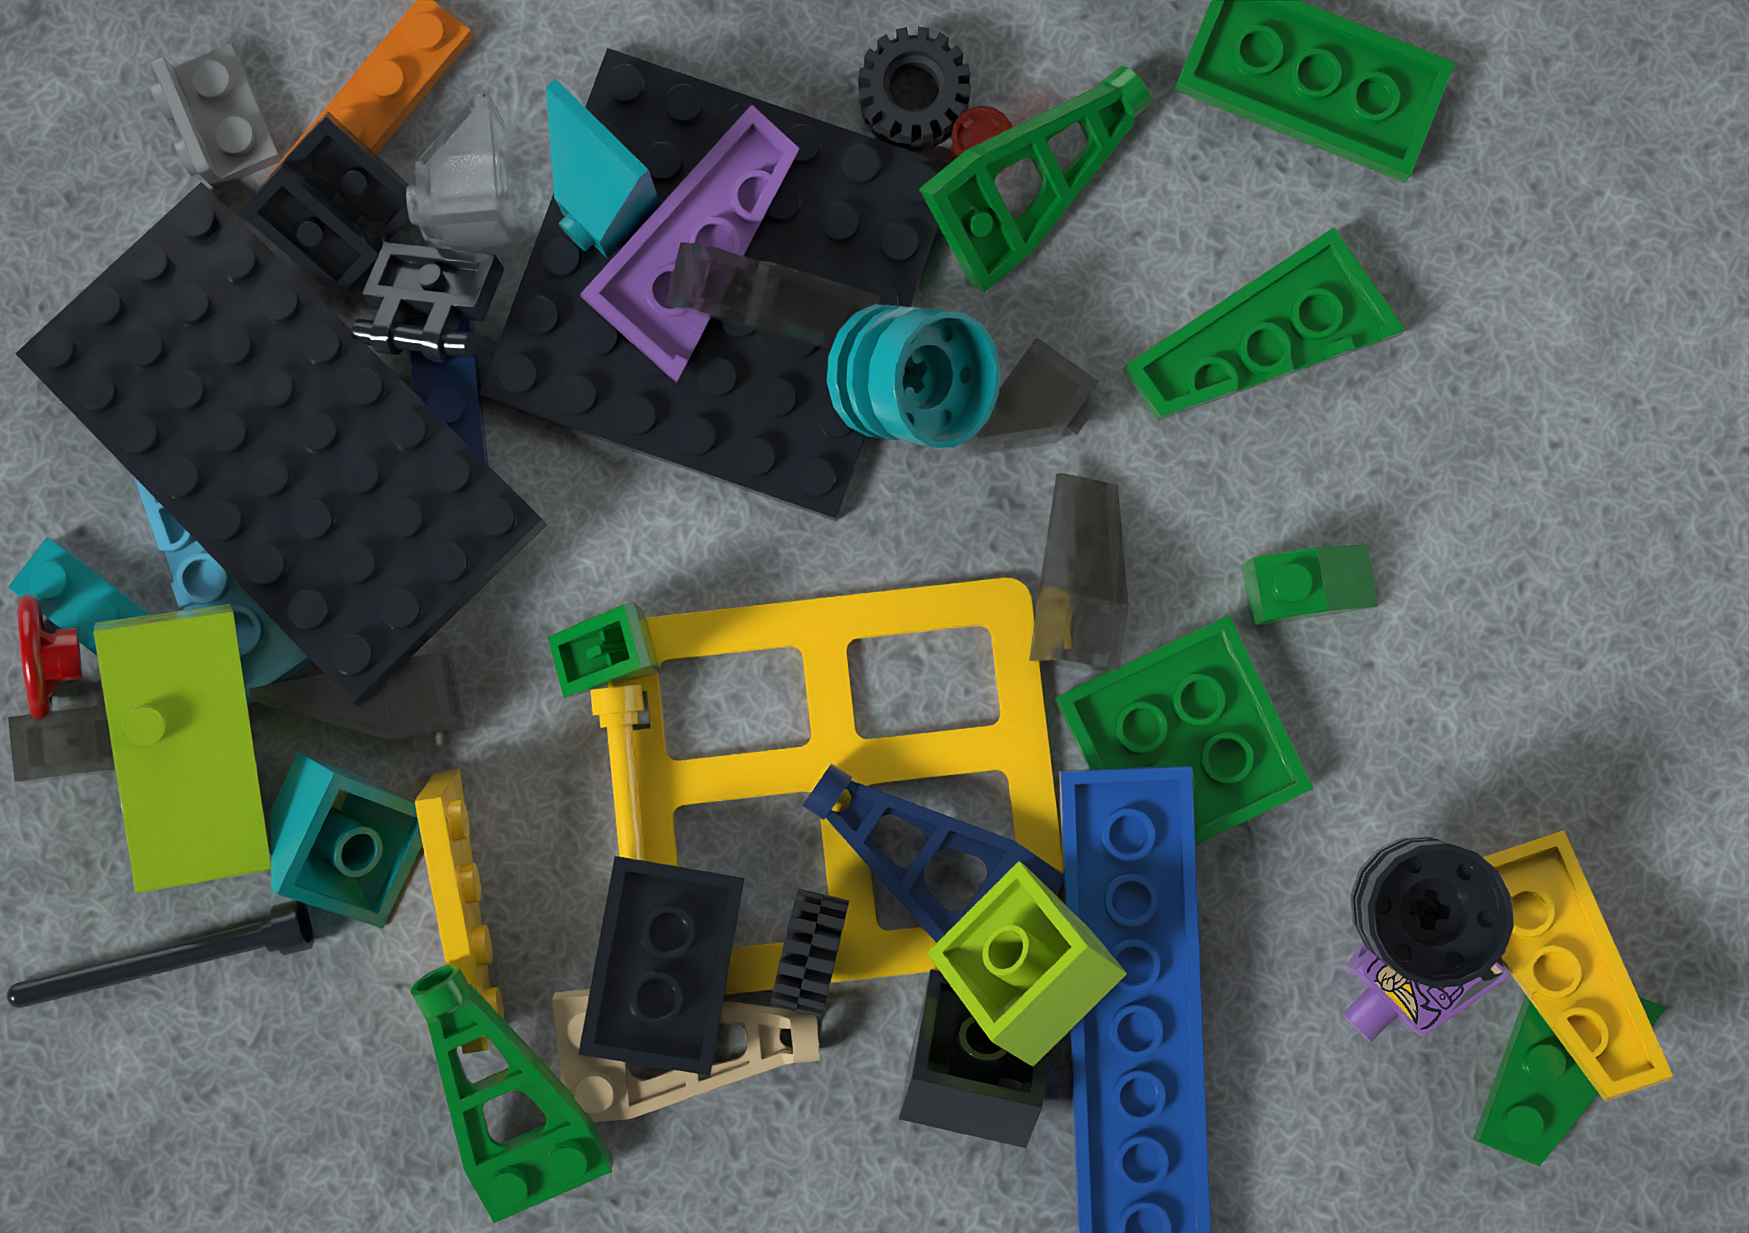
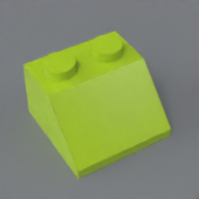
M1020 861L927 952L991 1042L1031 1066H1034L1127 975L1093 931Z

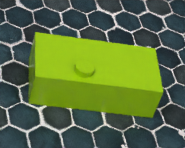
M226 604L95 623L93 632L135 894L271 870L236 627L231 605Z

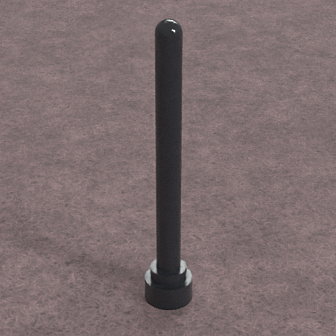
M296 900L272 906L270 913L261 916L258 923L15 983L7 991V1000L13 1007L24 1008L264 947L269 952L279 950L282 955L309 950L314 944V933L309 911L305 903Z

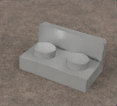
M231 43L175 67L163 56L151 61L159 81L151 85L152 94L164 117L167 120L174 118L182 138L174 141V145L182 164L190 176L199 174L214 189H218L277 164L283 159L240 56Z

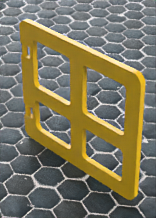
M1007 577L646 618L659 669L664 662L669 660L785 647L797 648L803 657L811 738L802 747L679 761L673 760L668 755L666 749L659 673L608 686L609 688L642 685V692L647 691L650 729L633 730L646 861L679 867L674 813L680 806L796 792H812L832 763L853 777L852 781L865 786L876 783L992 770L1001 771L1008 780L1015 841L1063 873L1061 840L1032 598L1028 588L1017 579ZM982 626L989 631L1000 710L999 719L995 724L875 739H864L857 734L847 659V648L852 641ZM847 789L843 791L831 810L840 812L848 808L851 802V795ZM820 818L828 894L832 897L849 900L830 983L930 972V969L940 971L927 954L936 942L922 926L886 930L879 926L876 919L870 867L826 818L824 820ZM1062 884L1056 896L1064 903V885ZM784 942L732 948L724 995L773 990Z

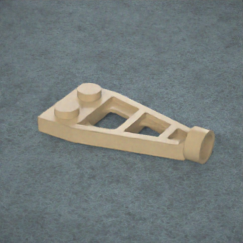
M590 989L555 992L552 999L561 1082L574 1094L575 1100L590 1115L593 1123L632 1119L785 1064L821 1061L817 1016L788 1009L723 1001L719 1024H736L746 1032L747 1050L741 1057L713 1063L710 1076L670 1070L650 1078L640 1079L629 1072L627 1062L578 1055ZM782 1028L791 1029L792 1044L785 1045L780 1039Z

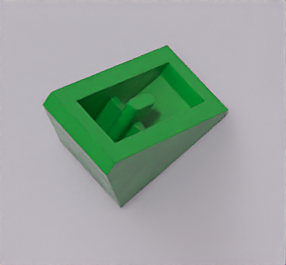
M635 603L623 604L548 636L563 698L590 692L592 689L605 688L660 672L645 613Z

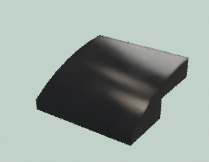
M328 111L240 209L239 214L338 299L378 258L383 243L388 242L424 205L425 198Z

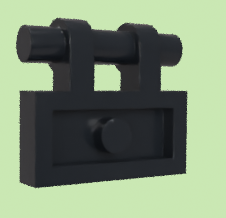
M384 242L362 293L372 309L379 310L375 320L357 319L352 327V338L372 346L377 353L399 355L403 350L423 352L424 356L430 360L449 361L453 356L471 358L476 352L477 338L473 332L457 331L461 319L484 322L504 272V267L496 254ZM410 314L429 315L425 327L407 325Z

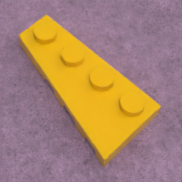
M460 768L435 772L416 798L415 806L445 964L459 965L468 984H471L504 1019V1007L499 987L491 988L488 964H492L493 961L492 941L488 926L482 925L479 908L481 883L477 865L473 862L469 818L464 801ZM482 1036L461 1046L462 1054L487 1051L492 1041Z
M1562 830L1483 857L1499 871L1512 896L1514 927L1506 951L1500 960L1604 1101L1607 1102L1670 1081L1673 1077L1671 1069L1565 831Z

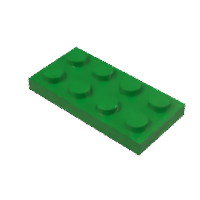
M1211 0L1174 90L1405 183L1412 174L1456 62L1300 0Z

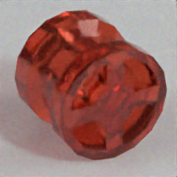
M988 106L969 108L962 113L953 125L950 147L952 161L967 149L1013 128L1006 115L994 107Z

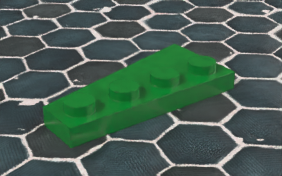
M1333 227L1125 364L1123 371L1157 421L1398 337L1406 330Z

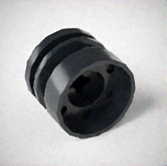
M1429 836L1400 838L1377 849L1359 869L1350 895L1352 923L1364 946L1404 979L1431 988L1462 986L1487 974L1505 953L1514 927L1512 896L1499 871L1477 852ZM1426 890L1427 897L1437 901L1438 908L1436 913H1425L1423 923H1421V918L1410 912L1411 901H1422Z

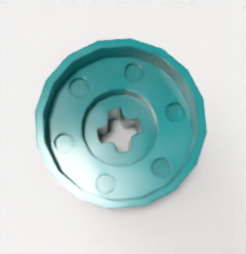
M874 304L854 313L838 331L828 356L827 385L833 407L848 427L865 436L882 437L887 440H902L909 444L932 448H954L974 438L989 420L999 395L1001 366L995 342L983 324L964 312Z

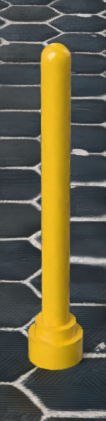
M642 685L590 690L592 715H599L600 728L607 727L619 856L646 861L633 725L639 724L638 711H644Z

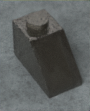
M1036 337L1000 386L999 395L989 420L974 438L960 445V450L971 457L1054 444L1060 440L1067 429L1077 436L1099 406V404L1090 399L1099 381Z

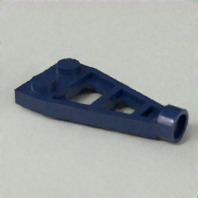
M832 763L802 805L822 820L826 818L936 943L1018 861L1024 864L1055 895L1063 884V873L1016 841L852 781L853 777ZM847 789L851 795V802L848 808L840 812L831 810L843 791ZM885 815H895L919 827L926 835L925 843L910 865L906 867H899L894 864L872 843L871 831L878 820ZM940 850H958L979 858L986 866V879L967 907L962 911L953 912L944 908L925 885L924 869L932 856Z

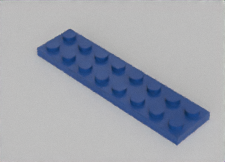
M1185 765L1059 770L1064 904L1093 931L1127 973L1069 1031L1077 1233H1211L1192 767Z

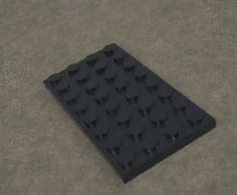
M202 182L15 353L330 680L359 707L547 526L544 520L363 341L353 339L352 330Z

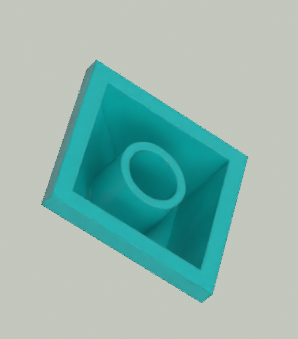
M555 78L546 86L554 198L565 216L558 224L581 249L587 251L594 245L606 258H609L651 217L661 204L649 170Z
M298 752L270 810L271 890L277 895L383 929L423 844L415 801L346 769Z

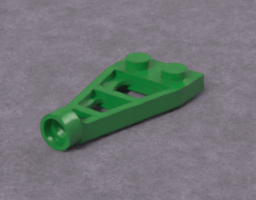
M1125 66L1118 67L1102 80L1097 87L967 149L919 188L971 286L986 292L1028 257L1135 124L1134 119L1150 107L1152 102L1150 93L1144 82L1135 72ZM1078 122L1088 143L1075 160L1065 170L1061 171L1048 142L1053 136L1073 123ZM1031 158L1042 180V186L1025 211L1018 217L1012 218L994 183L995 178L1002 169L1022 159Z
M448 964L441 966L424 975L412 986L410 993L428 1024L464 1171L493 1223L612 1172L613 1158L590 1115L583 1110L575 1100L574 1094L479 992L471 984H468L459 965ZM484 1036L492 1041L507 1062L509 1068L472 1083L466 1076L457 1053V1047ZM519 1090L529 1096L545 1114L546 1124L505 1142L498 1143L489 1134L483 1111L484 1104L510 1091Z

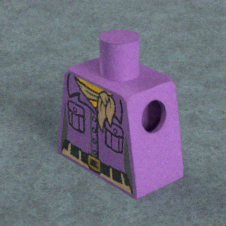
M1425 890V896L1422 901H1411L1410 912L1419 916L1421 923H1423L1426 913H1436L1438 903L1428 898ZM1362 942L1346 967L1360 980L1367 990L1342 1015L1370 1043L1395 1018L1410 1032L1424 1036L1503 982L1509 974L1496 962L1487 974L1462 986L1431 988L1404 979L1372 954Z

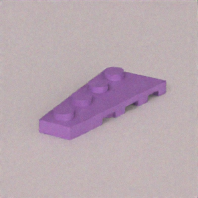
M753 105L747 109L581 293V297L676 383L799 151V148Z

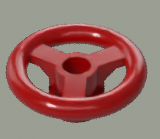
M25 594L20 597L17 608L24 683L32 717L38 722H45L52 716V693L61 681L83 679L77 628L59 629L53 634L46 633L39 600L32 594Z

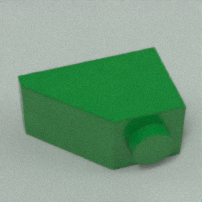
M1367 545L1314 547L1256 556L1241 565L1252 627L1378 607Z

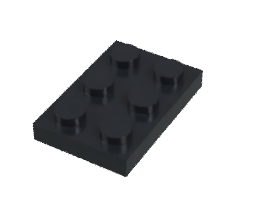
M614 856L578 1055L710 1076L745 878Z

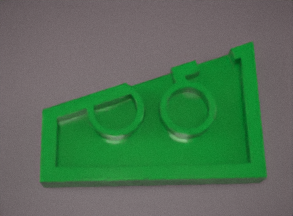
M1527 995L1524 997L1473 1140L1540 1167L1597 1096L1598 1091ZM1639 997L1651 1026H1653L1667 1007Z

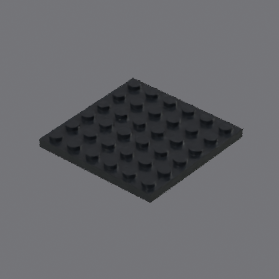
M607 48L585 108L649 170L660 204L670 196L751 105L799 148V151L677 383L581 297L584 289L641 226L609 258H606L594 245L587 251H584L558 224L565 216L558 206L553 193L479 396L486 401L836 521L866 436L848 427L833 407L827 385L828 356L838 331L854 313L874 304L912 307L940 229L919 188L949 164Z

